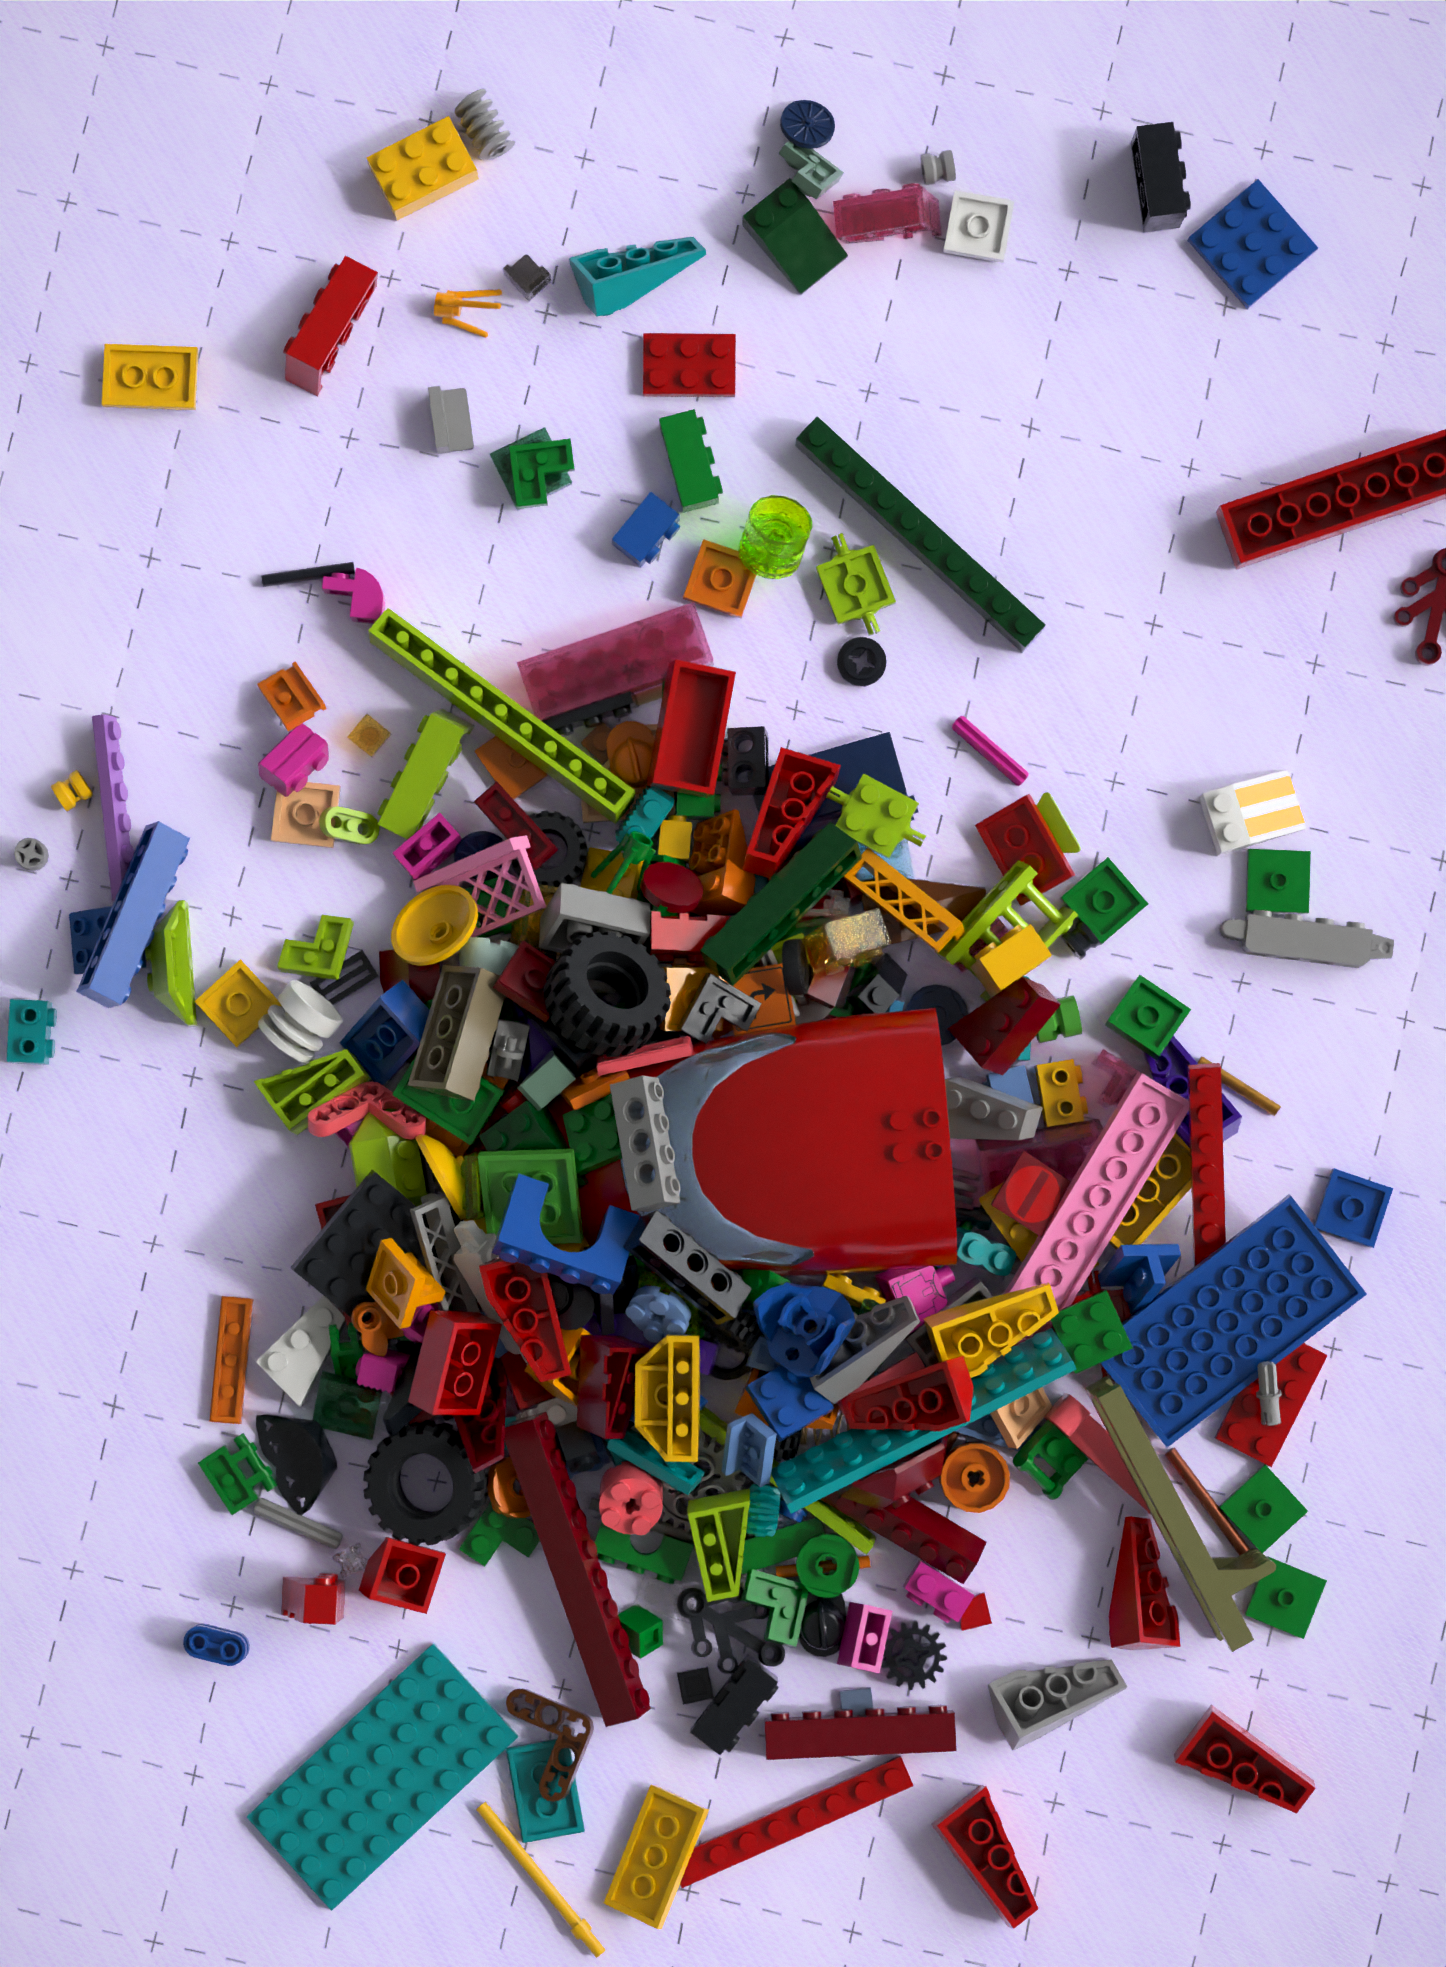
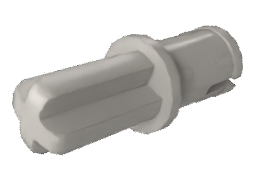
M1271 1361L1261 1362L1258 1364L1259 1390L1256 1392L1257 1398L1260 1399L1261 1424L1265 1425L1267 1421V1426L1277 1425L1281 1423L1279 1397L1282 1394L1277 1385L1276 1365Z

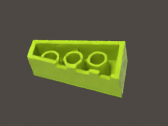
M439 709L432 712L430 716L425 715L417 729V732L421 733L417 743H411L406 751L404 759L408 762L403 772L398 770L393 778L390 787L394 788L390 799L385 798L380 805L377 815L381 816L377 825L407 840L422 828L435 803V799H433L434 794L440 792L448 778L449 772L446 771L448 765H453L463 749L462 744L459 742L464 734H471L475 726L474 724L444 709Z

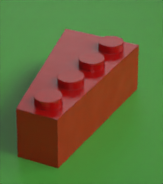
M783 747L780 748L746 852L742 870L767 878H771L774 873L778 872L826 799L831 787L836 784L841 765Z
M980 1785L931 1825L1007 1927L1015 1929L1039 1908L1016 1859L1011 1842H1009L999 1814L992 1803L987 1786Z

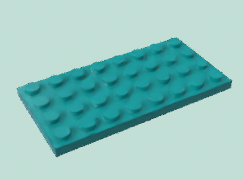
M433 1643L260 1803L247 1818L332 1911L512 1744L519 1735L439 1647Z

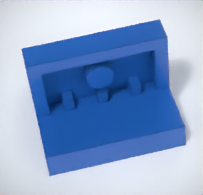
M1121 1245L1099 1273L1100 1287L1123 1286L1124 1300L1128 1302L1130 1314H1134L1150 1304L1166 1284L1164 1276L1181 1256L1179 1245Z

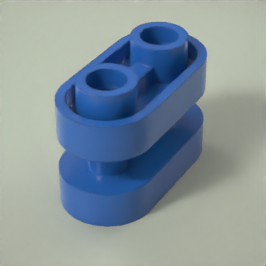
M206 1623L198 1624L188 1630L183 1640L184 1649L190 1656L226 1666H234L247 1657L250 1650L249 1640L243 1633Z

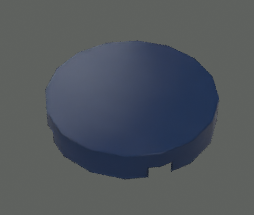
M933 984L922 987L913 994L907 1004L906 1011L936 1008L941 1046L952 1043L956 1038L947 1028L968 1015L965 1001L957 991L947 986Z

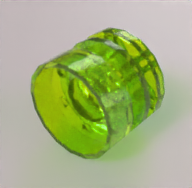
M778 495L762 497L753 503L738 545L739 558L744 566L752 573L767 579H782L795 573L802 561L805 547L813 528L812 517L807 509L796 500Z

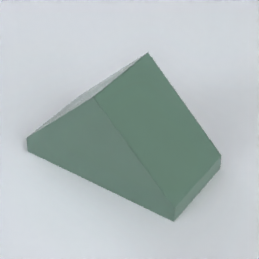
M551 1050L517 1088L537 1111H540L575 1080V1075L555 1051Z

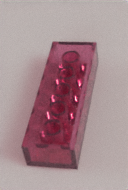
M692 602L519 661L517 666L534 715L543 722L546 719L628 691L637 693L660 685L666 680L668 664L675 659L711 667L714 666V659L695 604Z

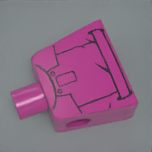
M944 1265L937 1270L933 1266L891 1269L875 1275L882 1295L886 1300L885 1302L908 1296L911 1299L920 1323L910 1333L924 1324L923 1318L938 1313L947 1305L948 1301L943 1287L955 1281V1276L948 1265Z

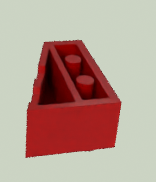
M319 1573V1575L313 1578L283 1577L281 1615L294 1618V1620L301 1623L336 1625L344 1618L346 1579H338L337 1573Z

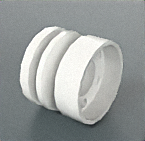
M292 980L278 996L281 1006H270L268 1014L261 1017L258 1025L263 1034L284 1053L300 1062L309 1063L315 1057V1051H319L323 1047L320 1037H331L343 1022L339 1011L323 995L300 981Z

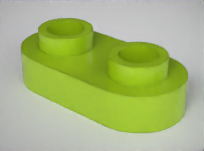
M329 807L322 812L319 819L320 829L327 837L354 844H371L378 838L380 826L377 825L378 820L373 815L345 807ZM332 817L336 821L334 828L331 826ZM359 824H360V825L362 826V828H363V831H362L361 834H359V832H358V825H359Z

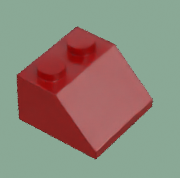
M386 1537L368 1559L358 1591L370 1600L427 1614L446 1553Z

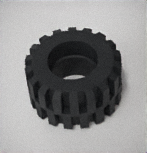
M546 810L536 815L535 813L528 815L544 834L558 835L563 839L567 847L566 858L558 867L553 869H542L539 867L536 871L533 869L539 888L542 891L549 892V890L556 891L561 883L573 884V881L583 873L582 870L587 861L588 849L581 828L572 818L566 817L557 811L551 813ZM517 858L512 860L511 864L516 874L520 876L522 869Z

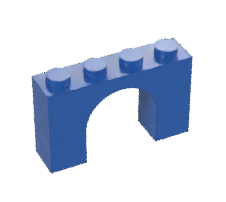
M518 1174L508 1197L492 1253L499 1255L506 1262H519L530 1266L533 1271L539 1273L548 1272L560 1276L567 1283H580L591 1287L594 1292L613 1295L621 1283L629 1251L623 1246L636 1226L640 1215L610 1205L602 1217L595 1244L591 1248L582 1252L560 1250L545 1238L540 1227V1213L549 1184Z

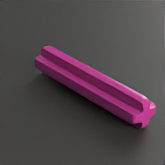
M961 715L952 724L953 731L1016 786H1020L1028 778L1029 773L967 718Z

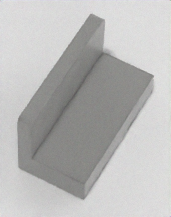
M440 386L428 387L438 454L473 449L474 441L466 389L458 388L441 391Z

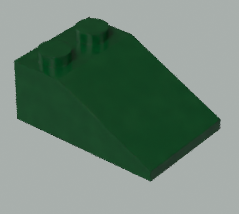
M791 178L787 179L742 216V226L800 295L848 257V254L812 203L799 190V187L792 182Z
M529 1101L522 1103L479 1136L487 1151L570 1149L547 1106L537 1111ZM577 1174L579 1190L588 1184L585 1175Z

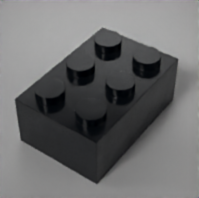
M1174 121L1137 126L1131 140L1143 233L1180 228L1184 218H1187V210L1191 209L1189 191H1184L1183 180L1186 179L1185 162L1179 161L1178 150L1182 149L1180 131H1175Z

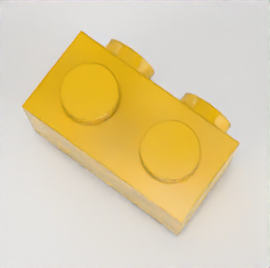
M1074 1059L1034 1066L1040 1104L1043 1107L1044 1127L1048 1128L1083 1122V1115L1088 1114L1086 1097L1080 1096L1078 1084L1083 1083L1080 1065L1075 1066Z

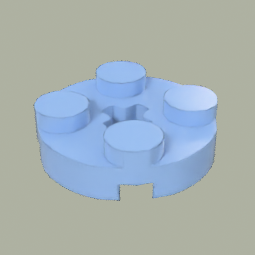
M643 1286L636 1290L625 1311L632 1322L643 1331L644 1337L651 1342L658 1343L667 1334L684 1335L691 1318V1311L685 1301L673 1292H670L669 1296L659 1292L661 1287Z

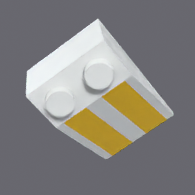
M1288 770L1205 792L1199 797L1217 856L1307 829Z

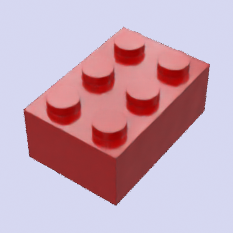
M430 1310L408 1402L432 1415H480L502 1324L479 1312Z

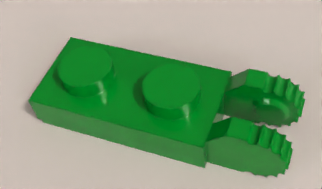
M352 1322L348 1325V1336L351 1341L342 1343L339 1340L340 1334L337 1325H329L331 1357L340 1396L372 1392L369 1386H359L357 1383L356 1365L365 1352L362 1342L359 1340L358 1330L353 1326Z

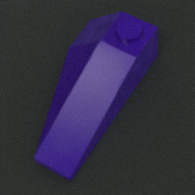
M1175 1036L1172 1037L1157 1060L1143 1052L1153 1080L1189 1100L1188 1065H1196L1198 1063ZM1222 1093L1224 1142L1238 1133L1242 1115ZM1188 1111L1176 1133L1190 1149Z

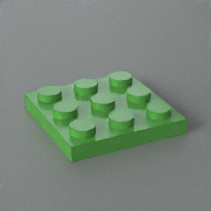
M574 1149L482 1151L478 1154L487 1234L495 1233L497 1236L512 1185L518 1174H522L549 1184L540 1213V1227L545 1238L551 1244L582 1243L584 1235Z

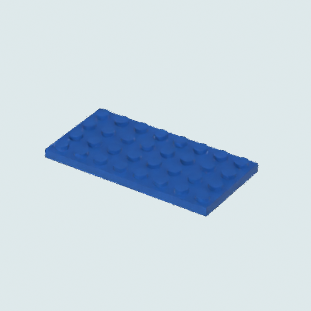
M1288 1194L1158 1294L1150 1304L1136 1311L1123 1321L1122 1325L1133 1348L1101 1362V1365L1116 1384L1122 1387L1126 1397L1166 1448H1168L1258 1378L1259 1363L1271 1361L1276 1365L1366 1296L1367 1293L1296 1201Z

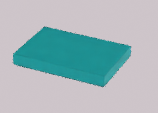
M557 1739L506 1748L522 1843L585 1832L576 1776L568 1795L564 1799L554 1802L547 1801L540 1794V1780ZM563 1748L559 1752V1762L563 1766H570L573 1763L571 1749ZM553 1767L552 1772H558L555 1781L548 1782L547 1784L551 1788V1795L562 1791L558 1781L561 1775L568 1777L569 1772L559 1771Z

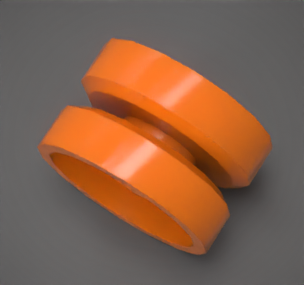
M967 1442L955 1446L945 1456L942 1474L939 1476V1483L943 1494L954 1506L966 1512L982 1513L993 1509L1004 1499L1009 1489L1010 1472L1006 1460L997 1450L983 1443ZM971 1471L979 1473V1480L975 1483L969 1481L968 1474Z

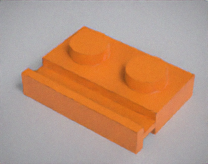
M296 661L286 671L283 668L257 684L259 690L288 732L314 717V713L322 709L324 711L327 709L324 701Z

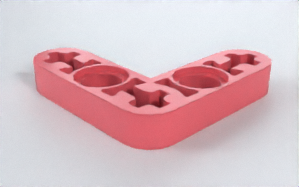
M370 1081L364 1082L311 1110L308 1113V1130L314 1136L327 1137L364 1118L370 1112L400 1137L412 1140L420 1134H425L426 1118L412 1107L392 1095L393 1092L382 1084ZM342 1108H353L352 1110H340ZM386 1109H396L397 1111L388 1112V1111H384V1110H386Z

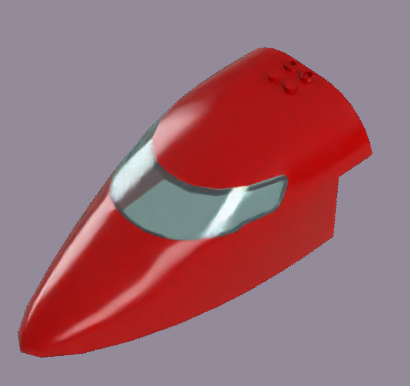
M936 1008L852 1015L709 1040L707 1044L701 1042L692 1044L691 1056L625 1070L630 1079L642 1075L659 1078V1083L664 1091V1098L662 1100L665 1115L669 1120L668 1134L670 1145L675 1153L673 1163L676 1177L680 1183V1204L657 1209V1211L667 1215L672 1223L682 1232L690 1234L704 1250L716 1255L719 1262L730 1271L756 1269L771 1270L780 1276H811L957 1264L954 1181L944 1065ZM556 1096L546 1106L569 1146L562 1115L574 1109L562 1096ZM644 1106L641 1108V1118L644 1115ZM480 1137L474 1145L470 1146L463 1158L470 1170L465 1175L471 1193L469 1210L477 1212L484 1209L478 1154L482 1151H487ZM648 1137V1139H647V1141H646V1148H647V1149H648V1147H649V1145H650V1139H649V1137ZM623 1159L585 1174L588 1184L578 1190L583 1235L589 1246L595 1244L602 1217L610 1205L640 1215V1217L653 1212L631 1210ZM653 1169L651 1174L652 1180L655 1178V1169Z

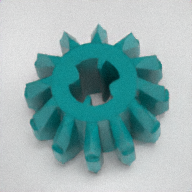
M757 1484L750 1486L747 1534L765 1537L773 1536L776 1533L780 1508V1491L777 1487L770 1486V1484L759 1487Z

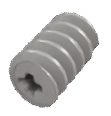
M485 88L467 95L457 105L454 113L458 118H462L460 124L463 128H467L466 134L470 139H473V147L480 149L478 152L479 157L482 160H489L507 153L514 147L516 142H505L511 133L509 130L499 131L505 124L504 120L493 121L499 112L497 109L487 110L493 101L492 99L482 101L481 98L487 93Z

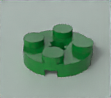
M823 1533L810 1537L800 1548L796 1559V1571L801 1583L810 1593L823 1598H833L844 1593L854 1585L859 1574V1559L854 1547L846 1539L836 1534ZM826 1557H832V1563L837 1564L836 1569H831L829 1574H824L823 1568L818 1566L819 1562L825 1561Z

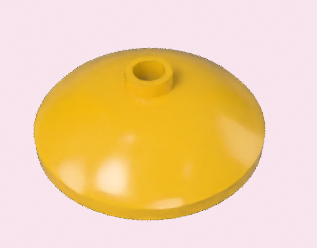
M440 885L423 891L403 907L394 921L391 931V943L394 951L403 961L418 966L431 965L448 959L457 953L471 937L478 919L477 904L468 891L455 885Z
M420 1134L416 1136L415 1139L454 1211L460 1220L465 1219L469 1212L471 1194L465 1175L470 1170L462 1155L455 1158L453 1153L443 1143L427 1135Z

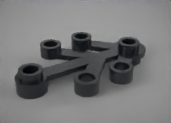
M742 1586L739 1588V1596L737 1598H726L707 1602L706 1594L700 1589L687 1588L677 1598V1609L681 1616L690 1621L694 1639L691 1651L695 1656L707 1657L712 1651V1644L706 1639L703 1624V1619L713 1625L720 1655L717 1661V1667L720 1672L732 1674L738 1668V1661L733 1656L729 1635L758 1653L759 1661L765 1666L775 1667L784 1661L785 1649L782 1645L770 1641L764 1642L735 1624L753 1618L765 1619L768 1617L770 1609L764 1607L763 1614L758 1616L755 1613L757 1605L754 1604L723 1613H718L709 1607L725 1601L730 1603L740 1602L743 1595ZM690 1598L696 1600V1607L693 1610L687 1607V1601ZM700 1642L706 1644V1651L703 1654H700L697 1650V1645ZM768 1648H772L774 1651V1656L770 1660L765 1657V1651ZM727 1658L732 1661L730 1670H725L723 1667V1662Z

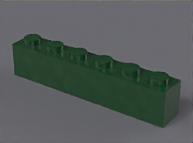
M831 822L823 829L818 830L813 835L811 841L802 850L797 851L780 872H776L771 876L768 884L763 889L753 894L747 901V904L737 914L732 915L715 936H711L706 940L703 948L700 950L705 965L731 986H734L862 859L858 842Z

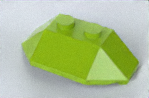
M179 900L152 930L154 931L153 940L145 948L146 960L151 961L152 973H147V985L149 992H154V997L190 1027H197L189 905L185 900Z
M386 1109V1110H384V1111L393 1112V1111H397V1110H396V1109ZM368 1112L349 1143L356 1188L373 1169L416 1206L422 1205L421 1197L427 1195L416 1139L410 1140L400 1137L373 1114Z

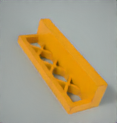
M869 848L861 854L862 859L843 876L937 953L952 938L958 941L965 933L963 923ZM864 867L875 876V881L861 882L855 877V874ZM888 886L898 894L899 900L885 901L880 897V887ZM875 887L876 893L870 888ZM903 905L913 906L922 914V918L907 919L904 916ZM892 906H899V911ZM927 924H935L945 932L937 942L927 934ZM916 925H923V930Z

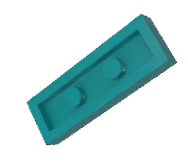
M627 1428L625 1439H610L607 1449L616 1453L619 1458L628 1460L650 1475L666 1482L673 1489L689 1495L701 1482L705 1473L688 1462H666L642 1435Z

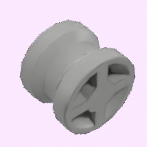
M35 838L22 839L17 843L14 850L15 860L27 870H40L48 862L49 853L47 847Z

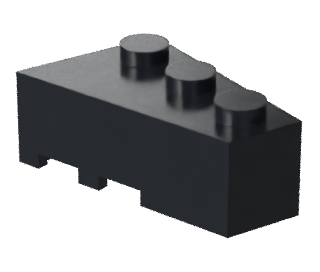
M747 1653L738 1665L737 1670L731 1674L691 1727L690 1733L717 1754L721 1755L724 1750L730 1753L740 1740V1737L737 1735L744 1725L749 1727L760 1713L757 1711L758 1707L764 1700L768 1702L779 1688L777 1686L778 1677Z

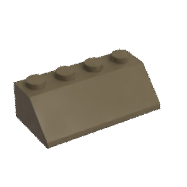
M443 965L408 1086L454 1099L475 1100L476 1093L480 1088L483 1069L489 1057L493 1035L498 1027L501 1008L506 999L505 995L493 988L500 975L479 967Z

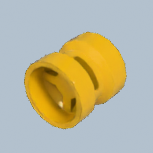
M77 769L70 773L65 781H57L51 785V789L66 812L75 808L78 801L88 800L94 796ZM69 783L72 785L73 789L75 790L78 796L75 795Z

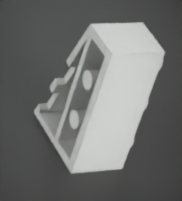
M324 1295L256 1361L299 1407L304 1405L323 1365L331 1353L329 1325L336 1324L339 1334H341L346 1324L343 1311Z

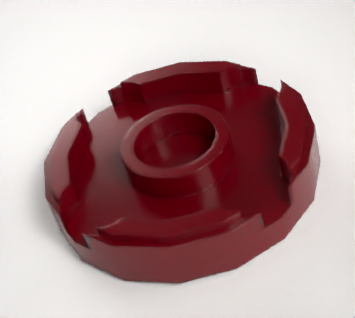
M657 862L649 865L643 873L640 888L645 898L658 908L660 905L668 907L666 911L671 913H686L694 910L703 896V886L700 879L691 870L682 865L671 862Z

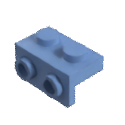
M753 1413L736 1419L727 1425L721 1471L727 1476L741 1470L754 1483L762 1487L770 1483L776 1433Z

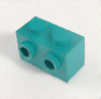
M10 999L6 1062L49 1065V1058H54L55 1040L50 1039L51 1027H55L57 1022V1010L52 1008V1002Z

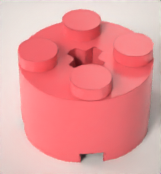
M628 1460L623 1461L621 1465L614 1468L610 1467L602 1476L599 1493L601 1520L605 1526L619 1533L646 1535L661 1517L663 1509V1484L659 1478L650 1475Z

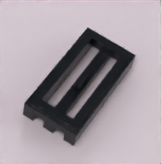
M361 950L343 961L341 972L359 960H362L364 964L322 990L319 985L329 979L318 977L311 981L310 985L326 998L325 995L368 969L370 973L368 976L328 1000L334 1006L379 978V975L364 951Z

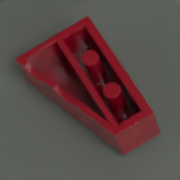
M1021 977L947 1029L981 1068L1004 1075L1061 1004L1044 985Z
M581 1335L577 1427L604 1439H625L635 1402V1363L649 1351L648 1347L623 1336Z

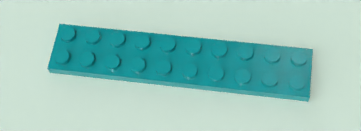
M1053 1328L1039 1332L1032 1338L1011 1347L1012 1350L1005 1356L1001 1355L987 1366V1370L971 1378L974 1388L969 1422L943 1431L850 1429L837 1434L834 1438L818 1446L811 1447L806 1452L790 1460L780 1463L771 1470V1475L792 1514L1076 1370L1072 1358Z

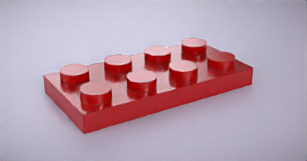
M1303 1343L1276 1364L1277 1385L1282 1394L1279 1397L1280 1424L1267 1426V1421L1265 1425L1261 1424L1260 1399L1256 1396V1392L1259 1390V1378H1257L1235 1395L1214 1438L1272 1467L1328 1355Z

